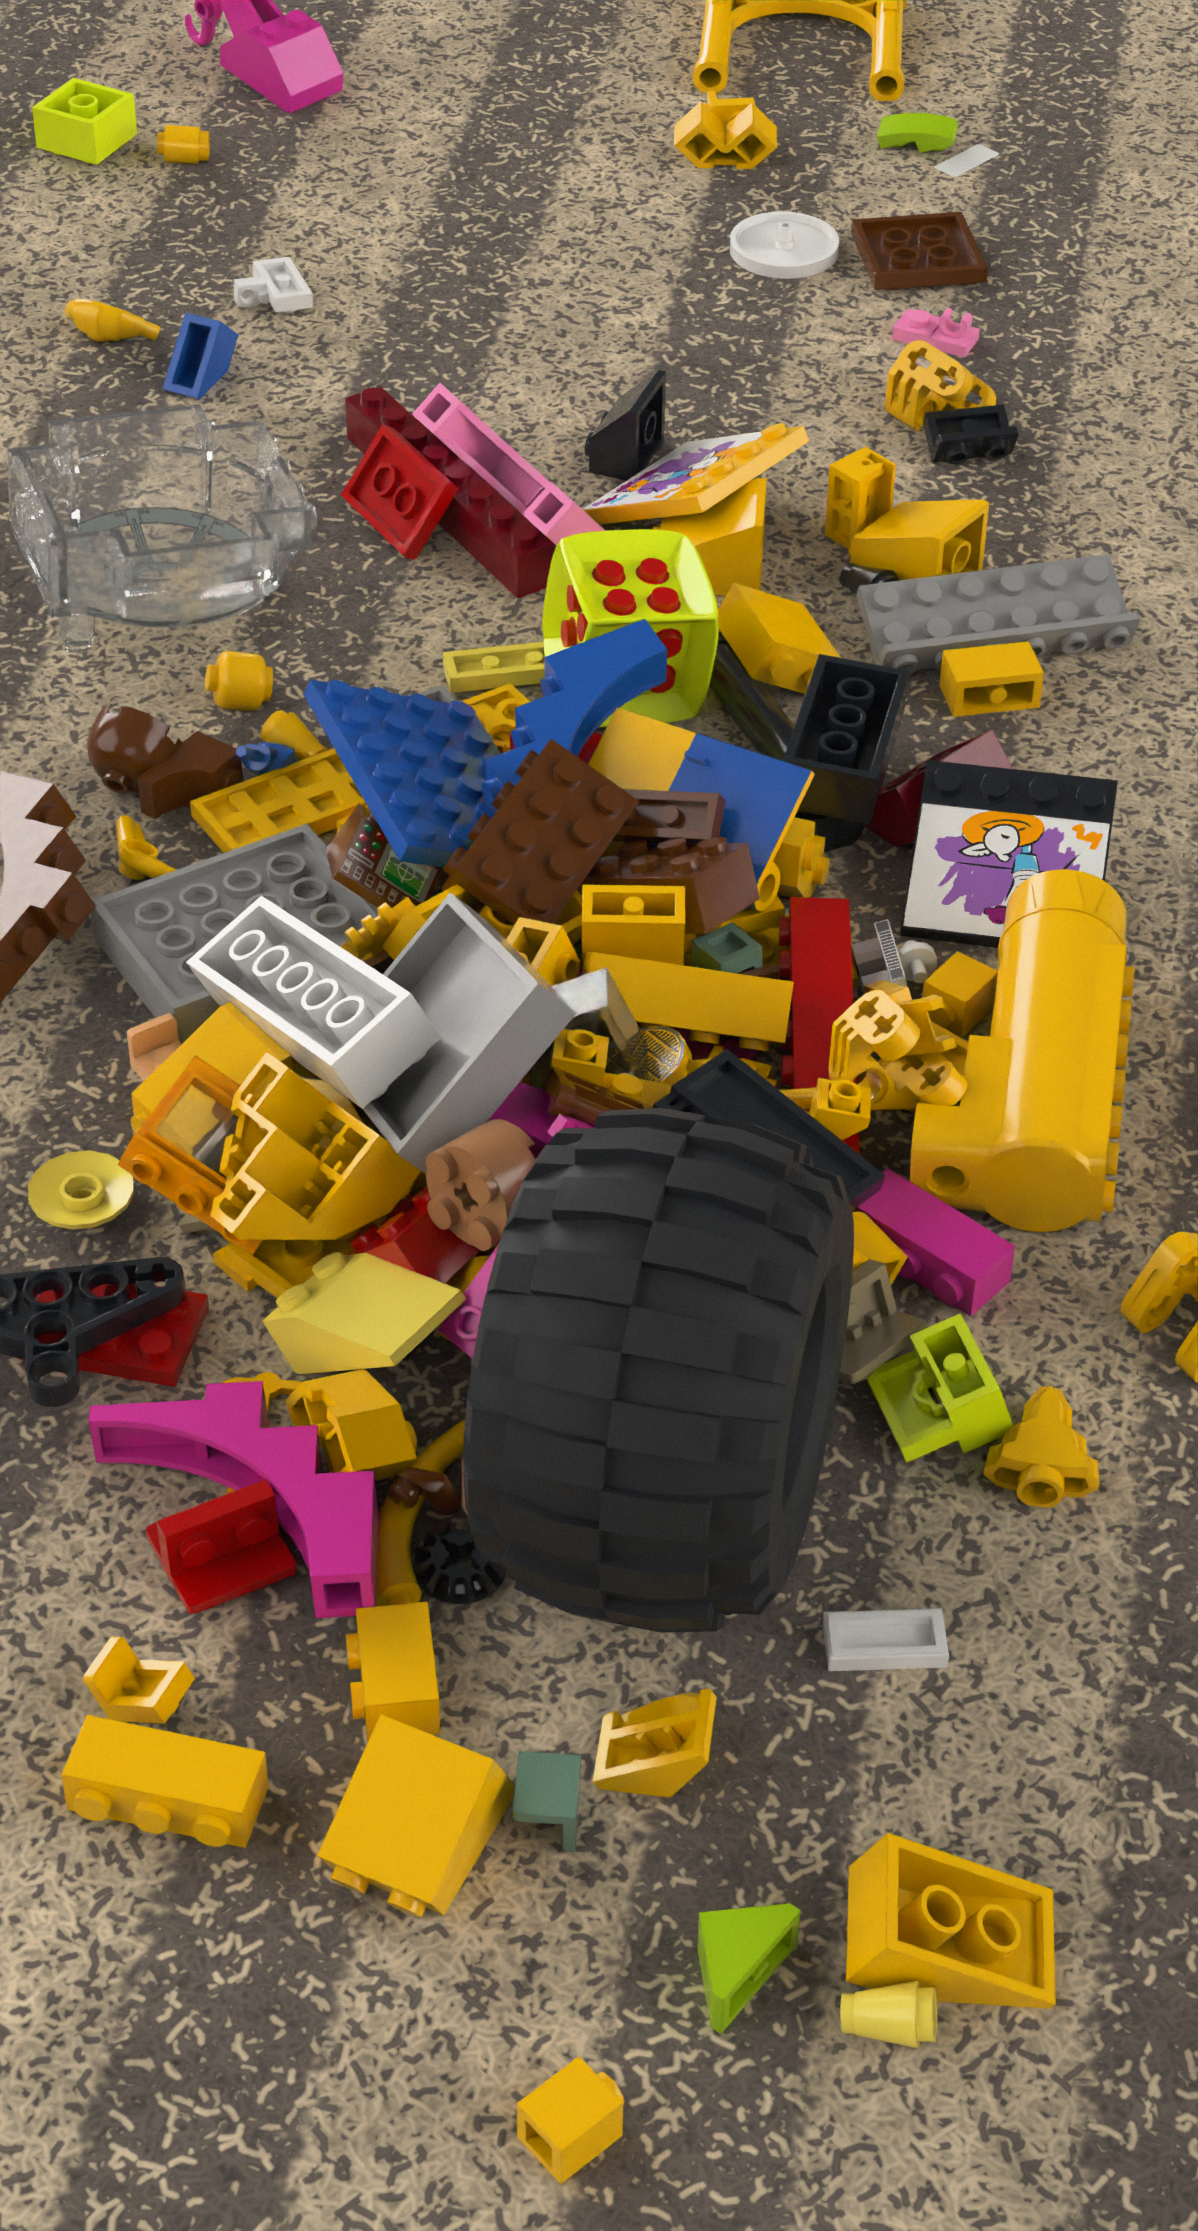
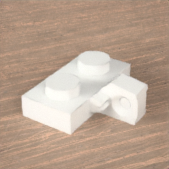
M290 257L253 261V277L234 279V301L238 308H250L259 306L260 303L268 304L270 302L275 312L288 313L298 309L313 307V293Z

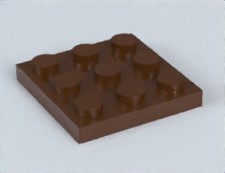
M962 212L852 219L851 234L874 290H895L898 288L933 287L951 284L968 285L971 283L987 282L988 267Z

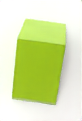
M791 1903L699 1912L697 1948L711 2028L722 2034L798 1945L800 1909Z

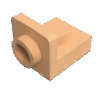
M171 1013L149 1020L127 1031L130 1065L143 1081L182 1044L178 1037L177 1020Z

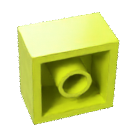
M72 78L32 107L36 147L57 155L82 160L86 163L98 165L137 135L134 94L96 83Z

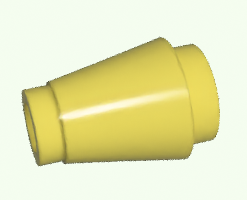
M917 1980L857 1991L855 1993H842L840 2006L842 2034H855L859 2037L918 2049L920 2048V2042H936L937 1996L935 1987H920Z

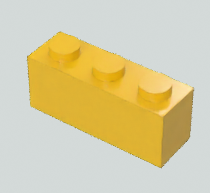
M88 1714L61 1774L67 1810L75 1811L85 1819L102 1821L108 1818L135 1824L141 1830L152 1834H161L166 1831L195 1837L201 1843L213 1847L229 1844L246 1848L269 1788L266 1754L264 1751Z

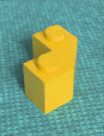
M699 102L674 125V146L697 168H714V165H736V169H753L777 148V126L753 103L748 105L725 126L702 102Z
M794 817L773 860L780 870L781 880L777 895L788 898L811 897L817 885L823 886L825 884L830 867V858L824 857L825 837L814 835L815 822Z
M366 1369L303 1381L286 1399L293 1426L318 1425L320 1448H323L330 1473L374 1471L376 1481L393 1477L398 1470L408 1467L417 1458L415 1454L417 1449L416 1434L411 1423L405 1421L400 1403Z

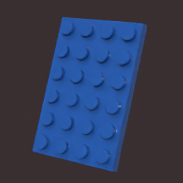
M310 679L303 695L399 861L444 868L459 846L468 851L474 842L468 839L467 836L483 813L492 818L497 812V809H491L487 804L482 792V782L486 781L485 760L501 754L492 741V737L487 733L476 716L475 710L461 701L447 703L431 700L420 694L406 696L391 693L380 687L364 689L350 686L339 680L323 682Z

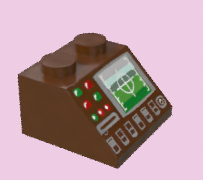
M358 803L326 848L332 878L377 908L386 902L392 909L407 897L415 906L430 899L442 871V867L400 862L372 812L360 803Z

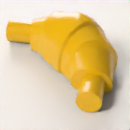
M76 298L70 300L65 307L66 316L73 319L78 330L87 334L88 338L96 342H118L121 339L133 338L138 335L155 341L160 331V326L126 310L102 302Z

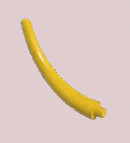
M465 1419L433 1441L408 1467L443 1473L463 1453ZM387 1495L380 1509L377 1551V1606L417 1603L421 1599L422 1592L412 1566L411 1539L416 1517L426 1497L420 1495L417 1504L407 1509L402 1502L397 1505Z

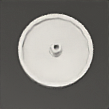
M768 212L746 218L733 228L730 235V254L739 266L758 275L781 279L803 278L821 273L836 262L839 254V236L831 225L819 218L796 212Z

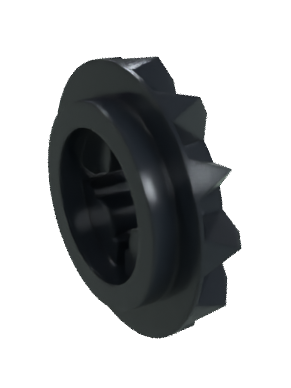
M448 1523L441 1534L428 1532L424 1545L415 1549L414 1574L419 1586L428 1595L442 1602L469 1604L483 1600L498 1590L507 1574L505 1566L481 1557L480 1549L475 1547L470 1526L466 1530H455ZM454 1555L462 1559L470 1555L471 1565L467 1566L460 1562L451 1566L450 1556Z

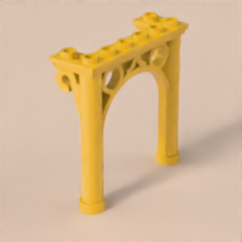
M706 0L699 59L693 71L694 85L702 93H707V91L711 90L719 93L725 88L729 74L731 38L734 30L741 24L754 18L772 14L813 13L849 21L858 25L870 35L872 39L869 91L878 101H895L902 95L904 90V74L901 70L903 9H906L907 0Z

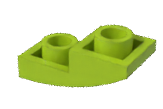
M929 113L894 114L882 117L877 139L881 149L891 146L903 147L915 141L919 153L931 150L939 152L954 145L959 125L957 119Z

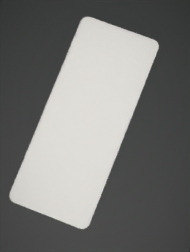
M977 144L934 166V168L957 177L999 155V153Z

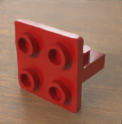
M266 1479L165 1517L146 1527L147 1540L189 1614L199 1613L293 1576L297 1572L296 1561L279 1534L276 1497Z

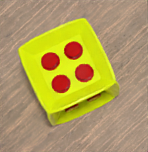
M658 529L585 532L561 539L552 557L544 600L542 630L545 657L645 619L667 648L666 682L641 693L620 708L664 723L682 721L697 716L706 699L718 644L719 625L716 597L702 559L692 541L682 533ZM614 713L599 727H607Z

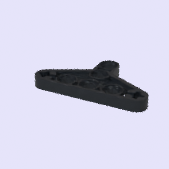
M154 1257L0 1274V1297L8 1300L5 1305L0 1307V1354L26 1360L29 1391L31 1398L37 1404L45 1407L66 1405L74 1400L79 1393L80 1354L154 1319L182 1303L186 1295L182 1266L177 1261L167 1257ZM165 1282V1286L155 1287V1283ZM104 1284H112L119 1288L116 1293L106 1297H98L91 1294L94 1288ZM130 1284H136L138 1298L131 1299ZM49 1290H56L64 1294L59 1300L51 1303H42L36 1300L39 1294ZM48 1331H60L66 1334L62 1340L53 1344H44L37 1340L40 1335ZM51 1372H61L68 1376L64 1382L54 1386H46L39 1382L42 1376Z

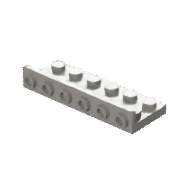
M1109 554L860 585L856 595L875 664L910 671V674L922 669L937 668L941 670L942 651L1029 641L1037 658L1045 653L1060 651L1066 654H1075L1083 651L1085 648L1098 646L1115 649L1132 642L1140 622L1137 612L1128 613Z

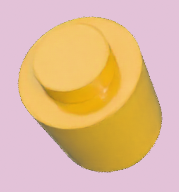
M165 125L164 132H158L157 154H163L164 162L199 164V161H209L210 131H201V127Z

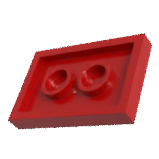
M382 424L341 496L403 556L415 560L429 540L459 488L395 429Z
M104 1284L94 1288L91 1294L98 1297H106L116 1293L119 1288L112 1284ZM130 1284L131 1299L138 1298L136 1284ZM56 1290L45 1291L39 1294L37 1301L42 1303L55 1302L64 1294ZM186 1291L185 1299L174 1309L80 1354L79 1369L176 1387L208 1312V1295ZM48 1331L40 1335L37 1340L44 1344H53L62 1340L66 1334L60 1331Z

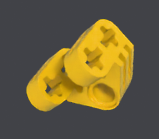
M916 340L907 344L888 372L884 403L885 410L915 431H920L919 427L923 426L922 421L927 412L996 405L995 392L989 385L971 374L958 361L922 340ZM919 357L926 358L931 362L927 369L916 364ZM944 376H950L955 381V384L953 386L948 385L942 379ZM970 391L982 397L978 405L966 398Z
M878 989L864 994L833 1022L828 1069L829 1079L853 1082L857 1075L867 1071L866 1077L857 1085L871 1088V1110L914 1109L917 1103L920 1102L954 1106L963 1097L967 1089L966 1079L942 1053L933 1052L904 1056L918 1041L920 1029L907 1013L884 991ZM875 1051L883 1060L893 1062L886 1069H883L870 1054Z
M1177 1232L1164 1240L1125 1295L1121 1303V1314L1140 1332L1147 1333L1162 1325L1174 1311L1184 1294H1191L1198 1303V1234ZM1198 1321L1180 1346L1175 1358L1176 1365L1196 1383H1198Z

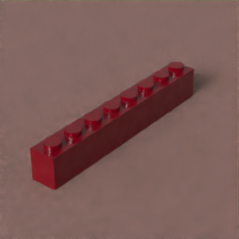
M381 386L367 388L361 393L345 398L347 439L365 455L382 424L395 429L459 488L438 524L515 597L521 598L547 588L550 565L554 554V543Z

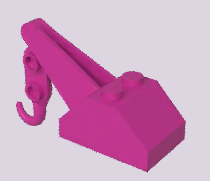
M195 0V11L202 19L201 34L194 28L191 15H185V26L190 38L196 44L206 46L213 41L215 27L224 11L234 38L220 46V65L288 113L297 111L342 91L344 73L322 25L299 9L283 15L272 0Z

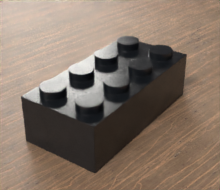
M823 654L818 655L783 758L784 762L812 770L815 774L797 812L838 818L850 823L871 824L902 722L910 671Z

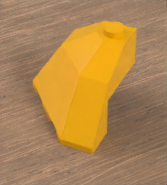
M266 1052L233 1096L230 1112L237 1116L238 1120L235 1135L232 1134L225 1138L219 1172L226 1176L224 1192L214 1197L210 1216L240 1240H336L390 1213L396 1204L410 1193L414 1181L421 1173V1170L398 1155L387 1140L332 1102L294 1071Z

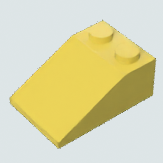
M335 1252L322 1258L313 1266L312 1271L314 1275L304 1284L296 1285L281 1294L276 1300L278 1307L262 1322L296 1374L396 1366L457 1309L466 1298L460 1289L371 1254L359 1253L342 1256L340 1252Z

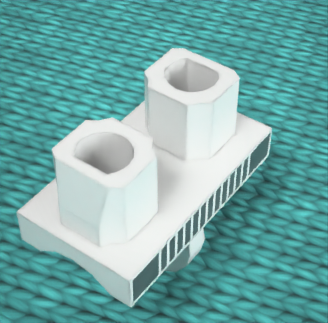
M888 919L874 923L877 938L852 944L863 987L880 980L906 987V980L923 983L937 967L936 953L933 947L927 943L909 940L902 948L897 950Z

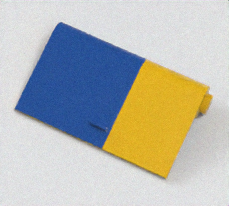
M617 707L588 765L622 789L719 793L726 800L719 837H725L727 843H748L760 897L759 900L748 906V908L762 912L768 906H771L776 898L781 880L780 870L773 860L815 775L813 771ZM611 841L601 856L614 855L618 852V846L625 842ZM647 843V845H658V843Z

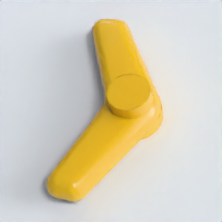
M123 815L117 819L118 855L121 860L118 870L122 875L131 879L142 880L146 876L155 878L177 870L157 859V848L146 842L140 825L134 822L131 817Z

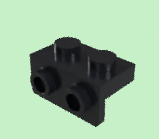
M1004 404L927 412L922 421L932 462L946 461L949 464H959L970 458L986 457L989 460L1001 459L1008 454H1012L1019 436L1017 427L1009 426Z

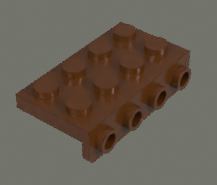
M550 739L540 754L532 749L515 772V774L521 777L520 781L516 786L509 781L506 782L491 804L497 809V812L492 818L485 813L482 814L467 836L474 843L468 851L459 846L442 870L450 875L442 887L443 891L458 884L514 925L519 917L553 924L639 803V800L553 739Z

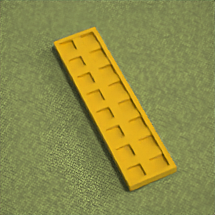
M509 683L461 702L471 706L482 723V716L487 712L494 711L497 704L502 700L508 698L528 699ZM515 711L507 712L505 718L515 720ZM505 731L494 733L492 738L506 742L507 749L505 752L510 751L511 733ZM333 748L292 763L285 768L267 772L191 800L190 809L194 820L220 850L226 853L304 824H308L317 835L337 828L336 822L350 815L358 803L363 806L367 804L336 750Z

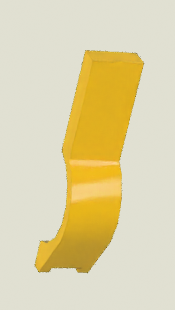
M885 980L864 986L866 993L878 989L884 991L919 1027L920 1036L918 1041L904 1056L942 1052L956 1047L954 1037L942 1035L935 1037L928 1011L945 1007L942 996L934 994L912 1000L908 987Z

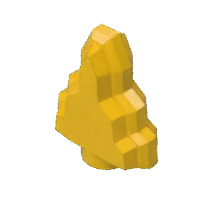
M1040 1386L1024 1404L1022 1421L1005 1431L1001 1444L990 1446L984 1467V1476L992 1480L995 1486L1015 1490L1021 1502L1029 1506L1054 1507L1062 1501L1063 1497H1084L1088 1493L1097 1491L1099 1488L1098 1460L1087 1455L1086 1438L1072 1428V1409L1061 1389L1053 1388V1386Z

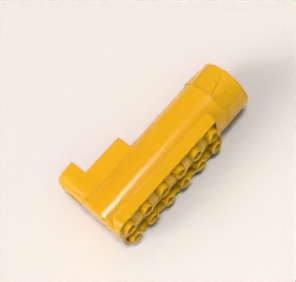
M1060 869L1045 871L1022 882L1013 891L1008 900L1004 930L998 945L999 965L990 1037L969 1035L964 1071L967 1089L961 1098L960 1106L917 1103L911 1146L910 1182L954 1209L985 1211L996 1220L1008 1226L1031 1232L1058 1231L1072 1227L1082 1221L1101 1222L1102 1212L1113 1213L1116 1181L1105 1180L1106 1175H1117L1119 1143L1109 1142V1138H1120L1123 1106L1112 1105V1103H1123L1126 1070L1115 1068L1126 1069L1132 1000L1122 999V996L1132 997L1135 966H1126V907L1117 891L1104 880L1077 870Z

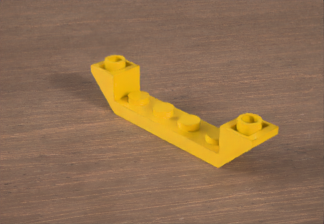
M563 1029L554 1040L551 1068L552 1066L651 1107H653L654 1103L668 1095L671 1086L674 1085L643 1080L630 1074L617 1075L606 1073L609 1037L595 1035L592 1032L581 1029ZM818 1078L810 1111L806 1112L839 1139L844 1140L868 1128L871 1112V1088L859 1086L848 1080L833 1081Z

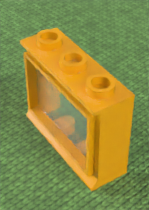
M195 1055L140 1129L133 1135L117 1165L129 1172L137 1181L150 1186L177 1204L185 1213L195 1216L222 1234L230 1243L240 1246L253 1255L263 1240H240L210 1216L214 1197L222 1194L225 1188L226 1176L219 1172L225 1138L232 1134L235 1135L238 1117L230 1111L233 1096L241 1085Z

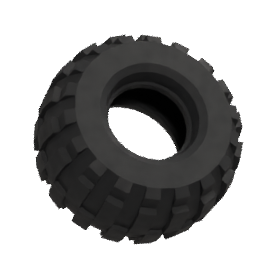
M665 1108L610 1110L597 1116L596 1128H564L555 1133L549 1144L545 1145L522 1182L506 1221L485 1294L470 1374L463 1450L465 1503L475 1547L480 1549L482 1558L505 1566L508 1578L516 1581L514 1589L572 1615L660 1633L713 1632L723 1627L725 1615H760L767 1610L783 1588L794 1566L802 1543L827 1445L844 1350L854 1256V1220L842 1177L813 1167L812 1156L806 1153V1145L758 1125Z

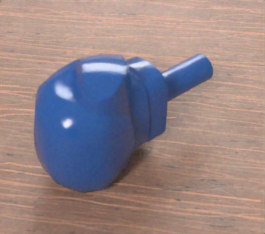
M260 742L258 745L248 743L245 746L240 745L236 749V754L241 757L243 765L257 776L276 769L285 768L298 761L294 748L278 743Z

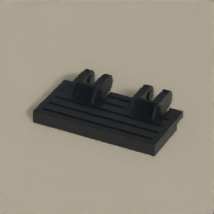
M728 1049L672 1085L670 1093L654 1103L652 1107L751 1123L806 1145V1153L811 1154L813 1167L842 1177L852 1211L881 1190L886 1176Z

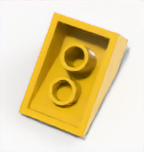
M887 1833L849 1866L846 1982L867 1989H874L918 1980L920 1987H935L937 2001L1051 2009L1056 2005L1053 1889Z

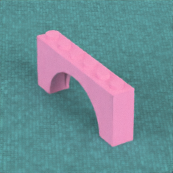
M441 383L434 388L412 414L555 545L561 539L574 534L605 531L554 483L548 481Z

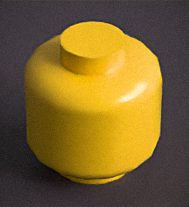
M227 650L219 655L216 665L208 664L205 675V690L213 692V698L218 707L239 711H256L263 702L270 701L273 688V668L266 666V662L261 655Z

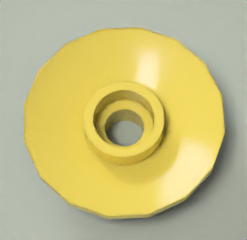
M90 1150L68 1152L48 1160L35 1171L28 1184L29 1205L37 1217L52 1226L72 1230L94 1228L114 1220L127 1209L134 1195L133 1176L117 1164L120 1160L110 1154Z

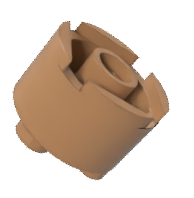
M494 1119L471 1129L430 1153L426 1157V1179L431 1197L427 1210L433 1223L442 1230L449 1228L461 1240L482 1251L489 1250L500 1243L513 1202L523 1180L535 1162L534 1156L528 1149L535 1144L531 1138L518 1126L502 1119Z

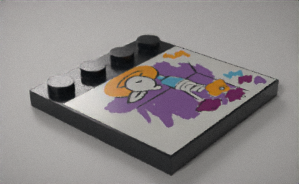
M927 760L901 922V936L998 948L999 940L1004 930L1008 900L1013 891L1026 879L1045 871L1067 869L1086 872L1105 881L1118 780Z

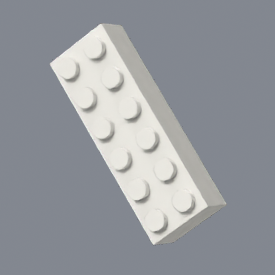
M260 896L186 962L218 1005L222 1006L230 1001L291 1055V1058L362 1109L372 1100L382 1096L395 1079L412 1064L420 1061L426 1055L428 1049L442 1038L410 992L263 896Z

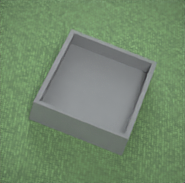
M304 824L93 899L92 901L96 907L90 914L93 935L97 943L155 1018L167 1013H171L175 1017L179 1041L183 1043L220 1007L186 962L260 896L268 899L338 946L347 942L344 934L346 930L352 926L356 930L361 929L362 924L360 920L368 914L374 919L378 916L376 906L332 878L326 844L308 824Z
M451 892L383 973L384 976L413 995L442 1038L428 1049L426 1055L420 1061L412 1064L395 1079L382 1096L372 1100L363 1109L396 1153L425 1174L427 1170L426 1157L471 1129L485 1124L577 1013L485 918Z

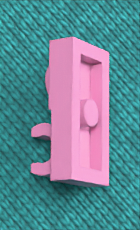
M947 308L941 317L930 315L924 310L907 309L893 326L892 339L905 343L922 340L942 352L965 358L979 340L980 329L971 327V313L966 312L959 324L952 321L951 308Z

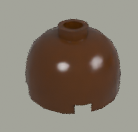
M110 706L103 707L98 713L87 739L89 762L108 789L120 794H126L128 791L139 792L137 777L155 763L162 761L182 742L178 737L174 744L166 736L170 728L146 712L132 707L121 706L118 713H108Z

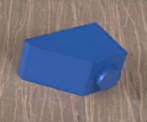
M185 313L162 389L200 400L228 371L239 335L221 321Z

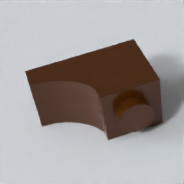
M196 731L162 761L155 763L137 777L141 813L157 819L171 810L190 806L191 800L243 782L241 757L236 754L237 748Z

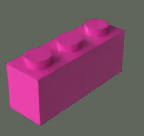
M887 1168L882 1172L886 1176L881 1190L852 1212H864L908 1256L898 1275L914 1280L933 1292L944 1304L953 1305L969 1316H972L1011 1281L1015 1245Z

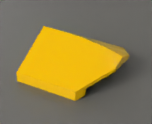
M706 1688L702 1689L700 1693L686 1692L673 1697L658 1699L621 1715L618 1711L605 1714L602 1720L593 1783L598 1789L671 1798L708 1764L716 1695L711 1689Z

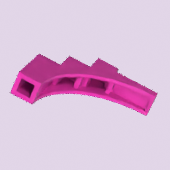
M263 1381L206 1384L205 1400L90 1406L88 1422L96 1463H135L182 1470L209 1478L235 1491L266 1479L276 1497L278 1523L290 1535L301 1552L310 1573L316 1618L356 1616V1608L376 1606L379 1510L374 1471L323 1473L318 1425L269 1428Z

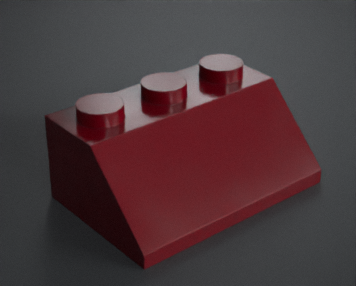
M993 729L942 750L927 759L1013 769ZM927 760L882 786L871 824H865L867 829L897 848L914 842Z

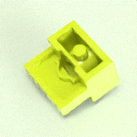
M961 1313L910 1335L915 1350L882 1364L867 1378L869 1387L906 1463L955 1441L958 1442L963 1454L1003 1437L1005 1431L1014 1426L1001 1390ZM931 1388L938 1402L937 1405L932 1400L927 1389Z

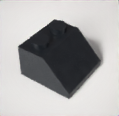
M657 370L620 396L610 411H606L603 414L599 426L594 432L588 434L585 443V456L589 457V473L627 481L646 468L664 442L666 371Z

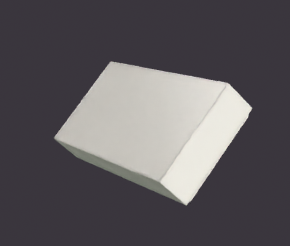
M942 1608L824 1612L823 1614L828 1671L948 1668L949 1652Z

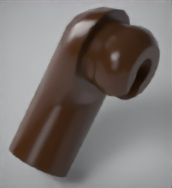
M404 1467L393 1475L395 1481L388 1489V1496L397 1505L402 1502L405 1508H412L417 1504L421 1495L428 1499L439 1514L452 1515L460 1508L461 1497L444 1473Z

